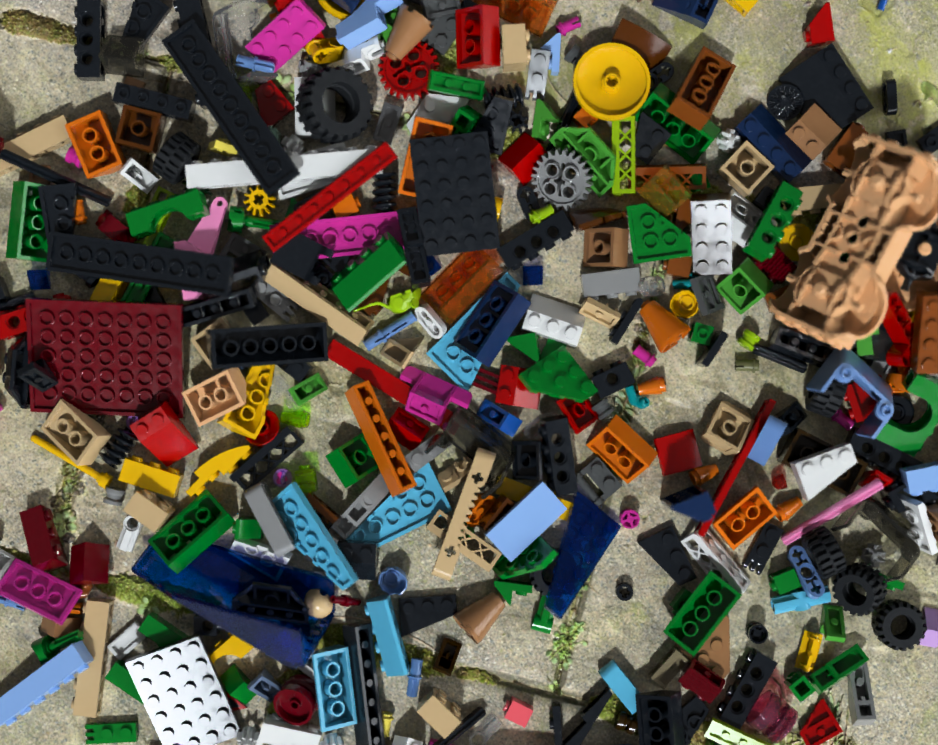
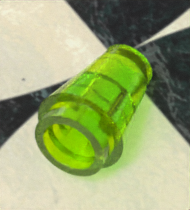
M305 410L282 411L280 421L300 429L308 428L310 413Z

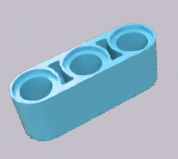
M612 659L598 673L633 715L637 712L635 694L640 692Z

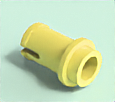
M382 711L384 737H389L391 721L394 720L391 712Z

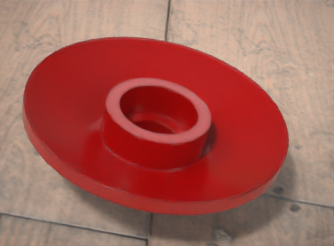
M266 410L265 423L256 440L245 436L249 443L261 446L271 442L276 437L280 428V421L274 412Z

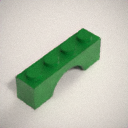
M192 188L186 190L185 194L179 196L177 194L167 197V200L161 202L153 201L149 203V206L131 209V212L125 214L131 236L140 239L155 234L161 218L170 212H182L191 221L210 215L204 193L199 189Z

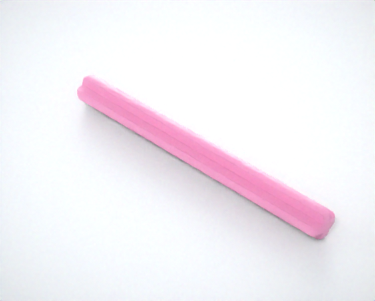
M879 478L873 480L781 536L782 542L785 545L793 543L803 535L884 488L883 483Z

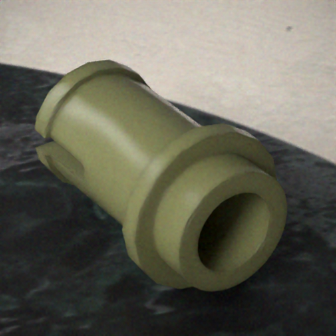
M752 358V360L735 359V371H752V373L759 371V360H755V358Z

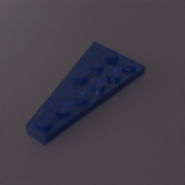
M579 491L574 493L573 496L574 501L569 511V520L563 533L558 552L559 557L553 570L552 583L549 585L544 608L557 619H562L621 528L617 522Z

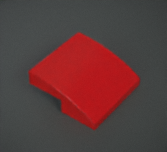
M693 429L653 439L663 476L703 466Z

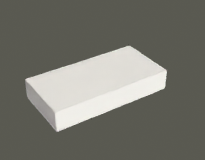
M137 620L107 646L118 660L125 657L146 638L144 634L138 631L141 624Z

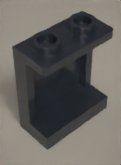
M261 249L235 258L232 282L252 275H257L260 283L265 282L270 262L268 257L263 255Z

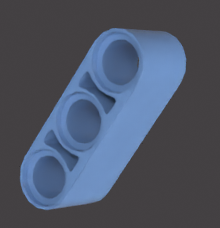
M770 414L747 458L765 466L788 423Z

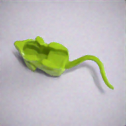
M421 288L413 291L409 289L386 298L387 304L373 302L357 308L353 312L375 305H381L396 314L416 309L419 306Z

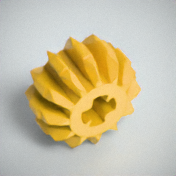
M256 185V190L249 187L252 193H245L244 196L249 199L243 201L244 204L249 205L246 210L248 212L252 211L253 216H256L259 212L260 217H264V211L271 214L268 208L276 207L271 202L276 201L277 198L268 196L261 189L260 185ZM259 196H260L261 198H263V199H262L263 204H261V205H260L259 203H257V202H258L257 198H258Z

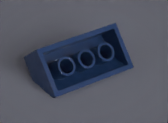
M762 104L734 128L735 132L739 133L738 136H740L743 142L747 140L775 166L770 172L780 183L792 181L812 161L785 134L786 130Z
M494 280L452 344L482 364L490 367L531 305V302L518 292Z
M697 485L690 486L660 499L661 503L671 510L697 521H709L713 519L712 515L717 514L708 491Z

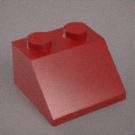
M501 364L495 403L538 410L541 393L529 392L518 378L522 372L527 370L526 368Z

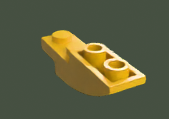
M252 444L239 446L222 452L208 460L194 472L199 479L186 493L190 497L199 496L206 490L205 485L209 481L213 482L220 475L219 471L223 475L228 472L232 474L239 467L237 463L241 459L245 461L252 454L250 450L254 446Z

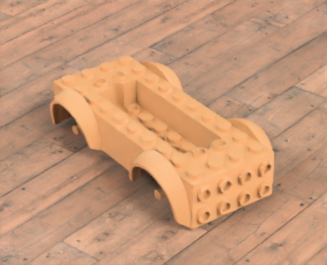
M863 133L862 136L854 140L855 153L851 169L844 168V171H842V175L847 178L836 193L827 195L826 199L829 202V206L808 246L798 249L799 261L794 275L789 273V277H786V281L791 282L788 288L776 300L770 298L768 302L769 311L775 314V319L791 328L798 329V331L806 335L810 334L823 343L827 342L839 350H842V348L850 350L855 340L868 337L881 324L888 304L887 292L884 287L913 232L929 227L938 217V161L934 159L935 156L927 151H923V153L917 152L914 147L905 145V147L899 146L898 142L891 139L884 141L880 136L873 133L871 135ZM862 217L869 218V223L865 227L859 226V220ZM853 235H857L858 238L856 242L850 244V237ZM843 253L850 254L849 260L846 263L840 262V256Z

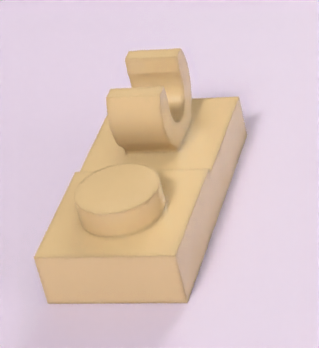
M589 296L578 310V313L609 329H612L621 318L618 308L613 310L608 307V303L604 305Z
M469 456L462 457L463 460L458 463L455 461L453 466L436 475L445 492L466 480L472 464Z

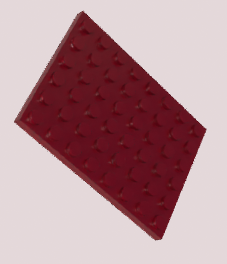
M31 297L25 299L28 364L32 361L36 362L41 358L44 359L58 380L57 385L45 392H41L29 384L30 412L51 413L59 400L64 399L85 414L141 416L166 400L178 418L185 417V399L182 395V392H184L183 304Z

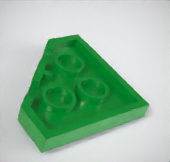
M646 203L626 206L634 264L692 256L689 235Z
M564 345L518 376L531 393L537 394L539 392L548 394L550 397L575 400L574 402L583 403L598 392V389Z
M539 536L512 562L502 554L492 569L504 580L545 569L558 553Z

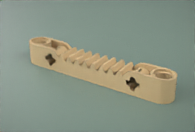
M480 447L477 448L431 575L450 581L460 555L459 544L462 541L459 537H464V532L461 529H467V525L464 522L470 521L466 515L472 514V510L469 507H475V503L472 500L478 499L474 493L480 492L479 487L485 485L496 453ZM480 472L482 480L474 482L472 475ZM453 546V550L456 552L448 555L445 548Z

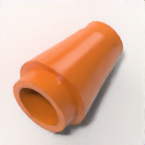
M656 376L637 384L639 395H654L666 392L664 377Z
M716 464L696 467L689 472V477L694 486H701L718 475L719 469Z
M796 496L777 504L776 508H774L777 511L775 516L781 522L784 520L788 521L803 506L802 501Z

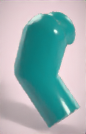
M690 272L689 279L673 280V289L690 288V279L696 278L699 275H693V272Z
M634 385L625 388L629 403L639 409H645L649 406V399L637 395Z

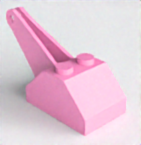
M216 197L208 208L210 215L202 217L187 241L173 242L174 249L214 255L228 207L227 200L223 197ZM182 290L183 300L190 302L203 300L206 295L204 293Z

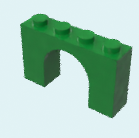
M911 369L902 384L908 392L927 401V409L924 415L916 422L910 424H901L889 419L875 439L914 457L917 452L921 451L924 442L928 436L933 434L934 428L938 423V379L928 374H916Z
M153 611L148 614L138 629L139 632L154 641L158 647L189 637ZM122 659L117 660L105 679L143 704L125 661Z

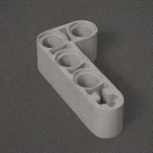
M259 482L244 490L243 494L276 556L280 558L296 549V545L271 499L273 496L268 485L265 482Z

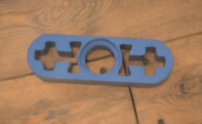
M798 545L791 547L787 552V559L791 567L795 569L806 595L811 599L820 598L825 592V586L805 549ZM794 551L795 553H800L799 559L792 556ZM801 568H808L811 572L810 577H804L801 574ZM812 578H814V581H813L812 583H811V582H809L808 584L806 583V582L810 581ZM813 586L815 588H819V591L817 593L811 591Z

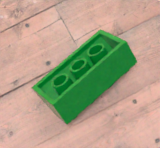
M660 82L636 113V121L639 123L640 115L644 111L672 133L665 144L689 163L694 164L713 142L721 129L708 120L699 131L669 113L667 109L675 93Z
M13 181L6 258L46 263L48 245L38 186H45V184Z
M386 231L383 235H378L374 243L369 247H365L357 258L350 260L341 272L333 275L331 279L332 290L349 313L407 263L403 246Z
M206 489L152 536L148 542L166 565L176 574H179L233 526V522L236 521Z
M710 570L663 632L692 656H695L742 594Z

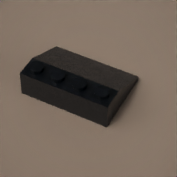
M832 43L778 79L781 84H790L797 87L802 93L803 107L800 111L801 115L816 103L841 129L874 108Z

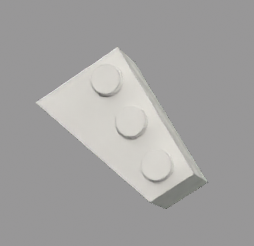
M844 442L792 461L790 465L802 498L809 501L856 464L857 460L851 444Z
M277 713L268 714L264 720L256 745H263V743L270 745H319L322 732L318 726L313 724L308 726L291 725L283 721Z

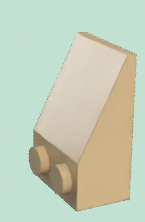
M64 399L59 400L40 428L77 466L92 465L99 455L98 453L101 452L112 436L100 423Z

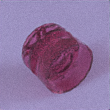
M768 690L757 699L746 718V722L757 731L762 730L763 736L768 737L772 743H778L793 728L798 717V711L790 707L788 703H782V699Z

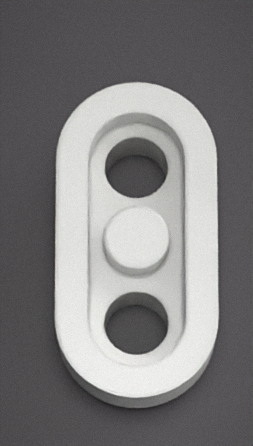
M421 304L415 309L414 314L417 321L431 337L440 339L446 334L447 327L429 305Z

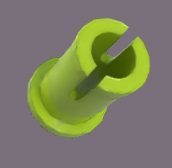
M547 204L538 210H531L529 218L533 224H539L541 220L553 216L555 212L552 205Z

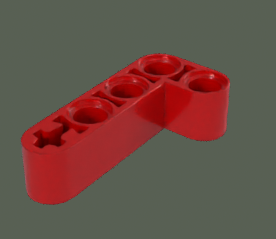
M887 292L888 304L882 323L893 345L886 354V361L890 366L909 367L914 324L898 293Z

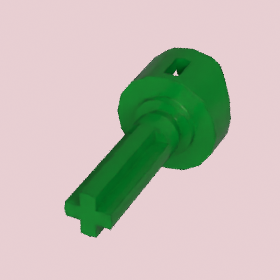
M230 206L227 231L242 233V228L245 226L270 230V225L279 224L282 220L246 216V213H244L245 207Z
M77 629L57 639L47 635L33 641L31 647L41 665H44L58 655L61 649L83 640L84 632Z

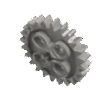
M557 148L555 152L551 149L548 151V154L544 153L542 159L539 158L536 161L538 165L533 167L536 172L531 174L536 180L531 182V184L537 185V188L533 191L540 192L537 198L543 197V204L550 202L552 207L556 205L557 211L562 206L564 211H567L569 206L571 209H574L576 204L580 206L583 203L582 200L585 201L588 198L586 194H590L592 191L588 187L593 185V182L589 181V179L593 175L588 174L591 167L584 166L587 160L580 161L581 154L575 157V150L568 154V148H565L563 152H561L560 148ZM551 165L556 166L557 172L552 171ZM569 168L575 170L576 176L569 172ZM549 183L554 185L555 191L549 188ZM567 187H571L574 194H570Z

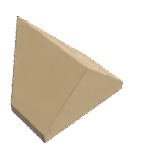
M425 337L389 338L380 354L402 369H405Z

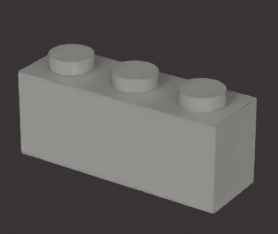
M639 267L580 275L583 298L589 296L599 300V296L607 295V299L618 298V294L626 293V296L637 295V291L642 290Z

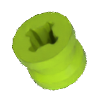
M745 328L743 335L736 342L752 352L755 343L759 342L761 338Z

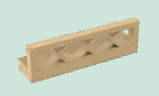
M439 509L427 524L426 529L444 540L447 532L445 530L448 527L441 528L435 524V521L441 515L447 519L449 526V521H451L452 517ZM461 529L464 532V538L460 539L465 544L462 542L459 544L460 553L487 572H490L502 553L469 529ZM466 540H477L480 549L472 550L467 546ZM491 550L496 556L489 562L483 557L482 551Z

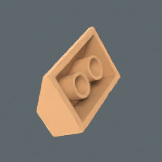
M239 367L229 368L182 392L198 427L246 404V381Z

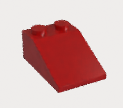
M166 400L136 418L129 425L138 440L166 467L199 448Z

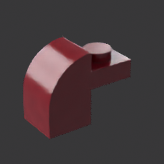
M108 209L99 216L95 223L98 229L111 240L134 243L137 238L131 236L129 226L119 220Z

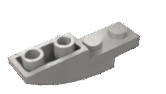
M381 473L331 526L344 540L390 492Z

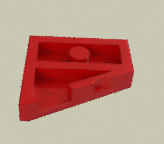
M270 78L255 90L260 115L267 125L275 126L295 109Z
M824 698L818 701L799 730L805 745H820L843 732Z

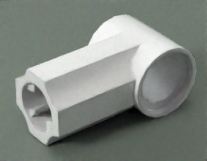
M130 515L123 521V529L116 547L125 552H133L141 528L144 526L140 522H138L137 527L131 524V518L133 517Z

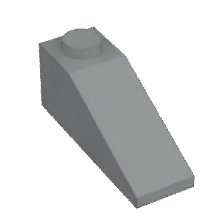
M866 662L847 676L852 726L872 725L877 719Z

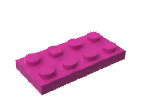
M293 0L245 45V48L254 57L258 56V59L274 62L275 73L321 32L327 24L303 0Z
M15 558L0 581L1 596L61 626L83 593L81 589L32 567V565Z

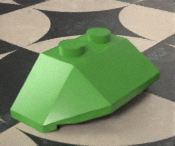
M561 127L549 139L556 149H561V152L565 148H568V154L575 150V157L581 154L580 161L587 160L584 166L591 167L588 174L593 175L589 179V181L593 182L590 188L599 198L614 185L616 155L591 127Z

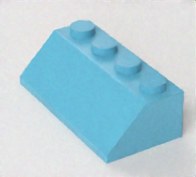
M384 594L367 599V605H364L366 616L371 618L372 635L375 634L377 642H374L377 654L380 653L382 660H380L382 672L386 671L387 677L408 675L410 664L390 595Z
M338 644L317 650L311 655L321 732L358 724L348 647Z

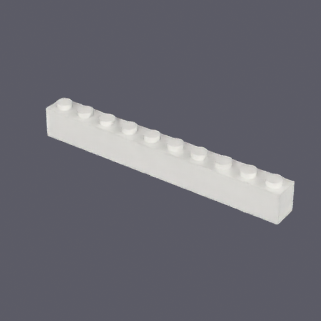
M365 146L363 150H357V147L345 148V151L338 152V149H327L326 153H318L317 150L307 151L305 155H299V152L287 153L301 173L290 182L339 178L374 151L376 146ZM241 157L229 158V161L222 162V159H211L210 163L191 161L190 165H185L187 189L196 188L203 190L260 185L245 162L241 160Z

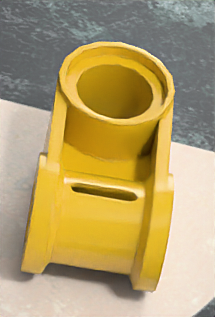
M336 37L312 39L305 46L306 52L312 55V59L316 64L334 63L341 60L344 45L338 43Z

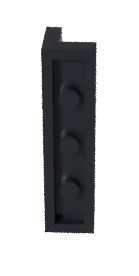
M290 425L286 426L271 442L262 447L229 478L233 482H237L243 490H246L265 478L298 449L304 441ZM291 434L298 443L294 447H285V439ZM273 449H282V457L279 460H271V451ZM260 461L268 462L265 472H256L257 463ZM245 474H253V483L247 487L240 478Z

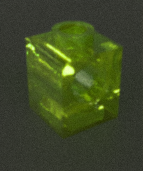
M310 464L300 465L299 469L294 471L296 483L303 493L316 492L318 490L316 468H311Z

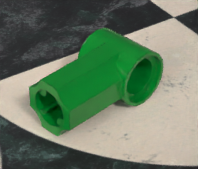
M541 595L537 613L535 612L532 619V630L550 634L554 621L553 615L558 602L557 597L549 598L547 595Z

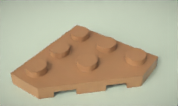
M727 615L695 656H692L679 644L675 643V646L691 661L693 658H696L697 661L718 674L722 679L730 673L729 617Z

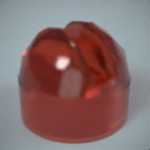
M783 473L774 476L772 479L773 487L778 490L787 488Z

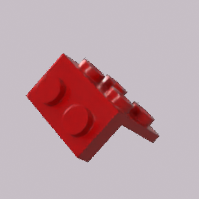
M848 383L844 401L849 402L850 408L847 410L850 419H854L856 423L862 422L869 416L877 402L857 383Z

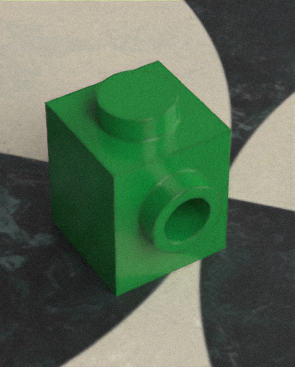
M799 670L791 672L786 677L787 680L784 681L785 685L800 702L816 691Z

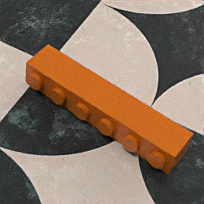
M369 380L352 386L345 392L346 398L391 496L395 497L417 486L416 481Z

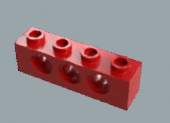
M64 293L52 296L55 299H72L70 295H64ZM26 304L16 307V311L9 312V310L0 312V340H9L27 334ZM15 317H18L20 320L17 327L13 324Z

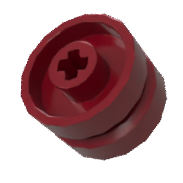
M301 674L290 676L274 696V710L283 721L291 725L301 726L308 723L315 714L318 705L315 681L311 677Z

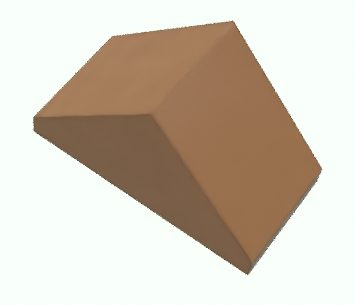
M68 615L61 626L42 617L40 631L52 637H62L77 629L80 630L82 618Z

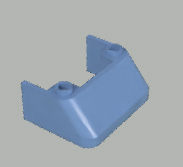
M835 348L805 388L810 391L824 393L834 378L841 383H848L853 380L877 402L875 408L855 434L875 439L894 413L892 388L851 349L842 348V350Z

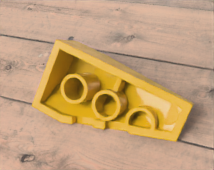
M275 365L251 366L244 376L246 381V404L219 417L217 423L235 433L256 440L265 423L266 406L269 401L268 395Z

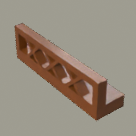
M707 163L636 165V175H640L645 180L641 186H636V191L707 189ZM674 174H679L684 181L680 185H674L669 179ZM693 174H702V185H694L689 178ZM654 175H660L665 181L660 186H655L650 179ZM628 178V189H631V180Z

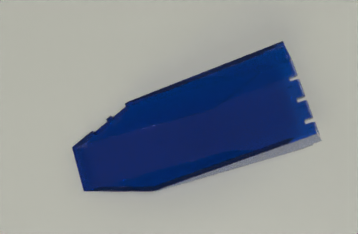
M150 544L131 567L133 573L176 602L281 664L297 669L298 666L302 668L306 666L327 627L334 618L333 613L336 611L335 603H333L332 612L325 618H315L309 615V624L258 618L232 610V598L253 581L290 586L303 602L306 593L312 589H319L321 595L325 596L328 594L329 598L335 595L334 582L325 575L211 544L179 574H176L166 565Z

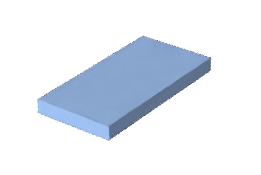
M540 481L501 517L485 535L512 562L559 518L567 508L544 482Z

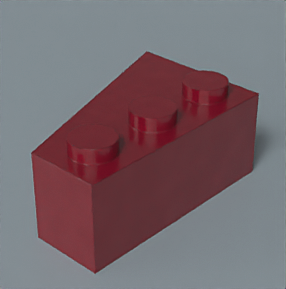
M38 505L19 512L32 567L49 573L68 566L69 562L53 522L52 511L43 505Z

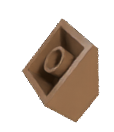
M814 103L785 134L814 160L835 139L842 129Z
M607 227L584 230L583 267L627 268L629 229Z

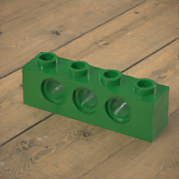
M785 181L781 182L772 194L742 251L761 262L767 258L770 259L776 251V248H774L776 242L779 243L785 234L783 232L785 226H789L794 218L792 216L794 209L797 210L803 201L800 198L804 192ZM780 203L786 206V210L781 208ZM771 219L777 222V226L772 224ZM762 235L767 236L769 242H765Z

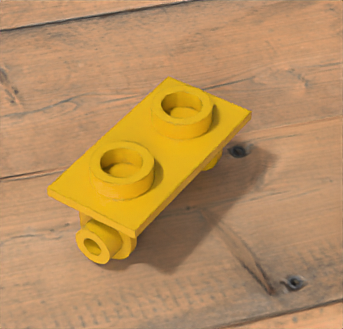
M804 630L794 667L800 668L805 672H813L823 637L822 634Z

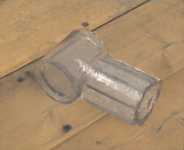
M491 712L475 729L469 732V744L485 745L503 726V723ZM481 735L482 740L479 743H475L472 741L473 736Z

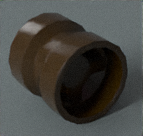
M623 710L618 712L614 722L615 729H623L630 735L634 734L638 725L637 716L627 715Z

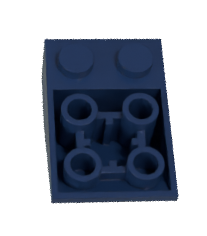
M654 0L652 6L704 29L718 0Z

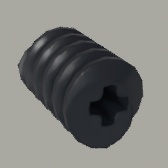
M515 83L514 89L510 84H507L506 90L503 85L499 86V91H497L495 86L492 87L491 92L487 87L484 88L483 101L485 111L495 94L513 98L515 108H517L518 102L524 107L522 89L518 83Z
M383 172V174H377L372 177L374 180H377L372 183V186L378 188L372 191V194L377 196L372 199L374 203H377V205L372 206L373 210L382 213L395 211L391 207L396 206L397 203L392 202L391 199L397 198V196L391 194V192L397 190V188L391 186V184L396 183L397 180L392 179L391 176L397 175V173Z
M125 427V429L118 428L117 430L120 432V435L113 434L116 440H108L111 447L104 446L103 448L106 453H98L104 462L117 469L116 465L122 464L121 459L127 457L126 453L131 452L130 446H136L134 440L139 441L128 427Z

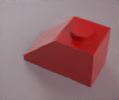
M830 2L825 3L805 28V31H803V40L807 42V48L830 45L835 41Z

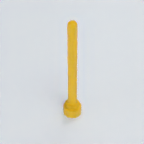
M35 434L30 437L31 441L96 479L100 487L106 489L111 484L114 478L111 474L107 472L100 473L88 465L77 466L61 449Z

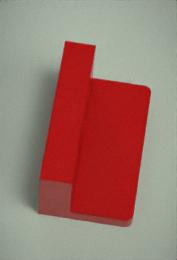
M400 407L397 408L388 421L397 442L410 451L419 446L430 429Z

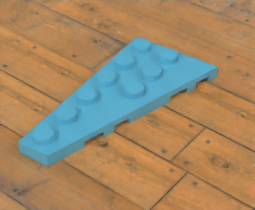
M508 272L498 280V282L516 292L520 287V284ZM483 296L426 353L460 388L469 391L482 363L452 343Z
M427 463L416 473L412 474L417 486L395 497L390 495L346 540L378 541V547L430 522L439 509L445 513L452 511L453 509L430 463Z
M296 481L290 483L272 501L287 527L296 548L304 556L308 555L316 567L320 566L326 572V576L342 591L349 588L359 580L358 576Z

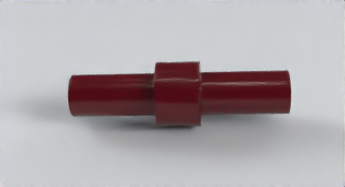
M332 595L330 602L349 607L351 605L359 606L361 599L353 598L350 595Z

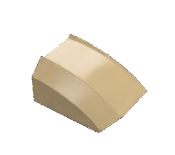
M721 401L704 429L701 439L704 443L712 446L724 455L734 457L740 452L754 423V419L747 412L730 402Z

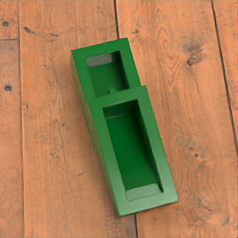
M857 643L809 675L807 680L815 688L817 694L820 695L866 663L869 658Z

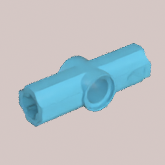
M824 585V594L818 599H811L806 595L803 588L790 591L788 594L771 597L770 604L774 614L793 610L805 611L810 609L811 606L831 602V593L828 586ZM814 587L811 589V591L817 593L819 591V588Z

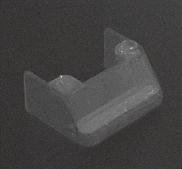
M235 0L216 11L212 18L216 52L240 87L263 84L278 77L277 73L258 70L253 72L252 69L236 66L238 54L254 58L245 48V45L253 38L252 28L259 23L260 15L258 9L268 4L267 0Z

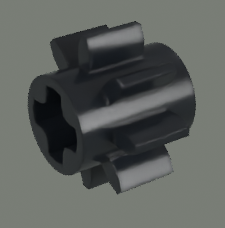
M512 111L508 128L512 129V135L515 131H518L521 135L522 128H528V125L524 123L528 120V117L523 118L522 111L519 114H515ZM516 119H519V120H520V124H518L517 127L514 126V122H513V121H516Z

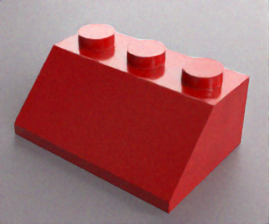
M480 4L455 10L457 69H482L500 66L499 7Z

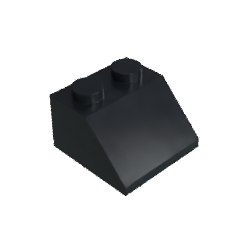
M339 539L337 546L358 578L362 580H376L378 541Z

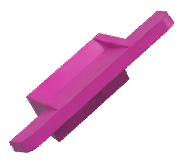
M413 366L406 367L399 378L414 385L409 393L405 410L437 425L442 423L446 407L450 402L467 409L472 400V394L469 391Z

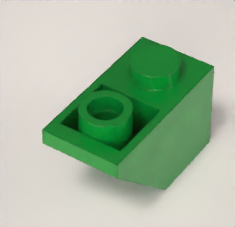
M242 515L236 519V522H233L232 533L235 534L234 539H261L264 536V532L255 516Z

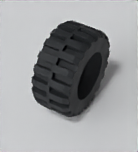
M330 66L313 73L304 80V83L298 89L301 93L296 95L298 105L295 107L296 112L300 114V117H298L299 122H303L305 125L303 129L306 132L312 133V138L315 140L320 138L321 143L336 144L356 138L361 135L362 131L367 129V123L371 122L372 119L370 112L373 111V104H371L370 100L373 98L371 93L369 94L367 91L369 88L367 84L362 83V77L354 75V71L349 68L345 70L343 66ZM326 88L339 93L345 102L346 115L342 123L331 119L324 109L323 94Z

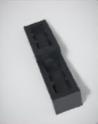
M416 206L397 209L411 288L431 286Z
M608 686L580 712L584 720L562 741V745L582 744L612 695L611 689Z

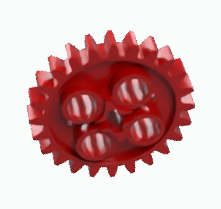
M420 41L403 59H396V61L401 62L398 68L392 67L395 61L387 56L380 57L383 64H378V68L382 70L378 72V75L383 77L380 79V82L385 84V90L390 89L389 93L391 96L396 93L397 99H400L403 95L405 101H407L408 96H411L412 100L415 101V95L422 99V92H425L427 95L429 94L427 90L429 71H439L436 68L440 67V64L435 62L438 57L433 55V48L427 50L429 47L428 43L421 46L422 42ZM418 54V59L414 61L409 59L410 55ZM410 66L412 71L408 73L406 68ZM419 71L426 72L423 78L417 77ZM407 78L409 80L408 84L404 86L399 84L401 79Z

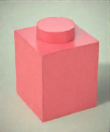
M514 696L511 697L510 701L506 700L502 709L504 711V718L524 728L534 711L532 705Z

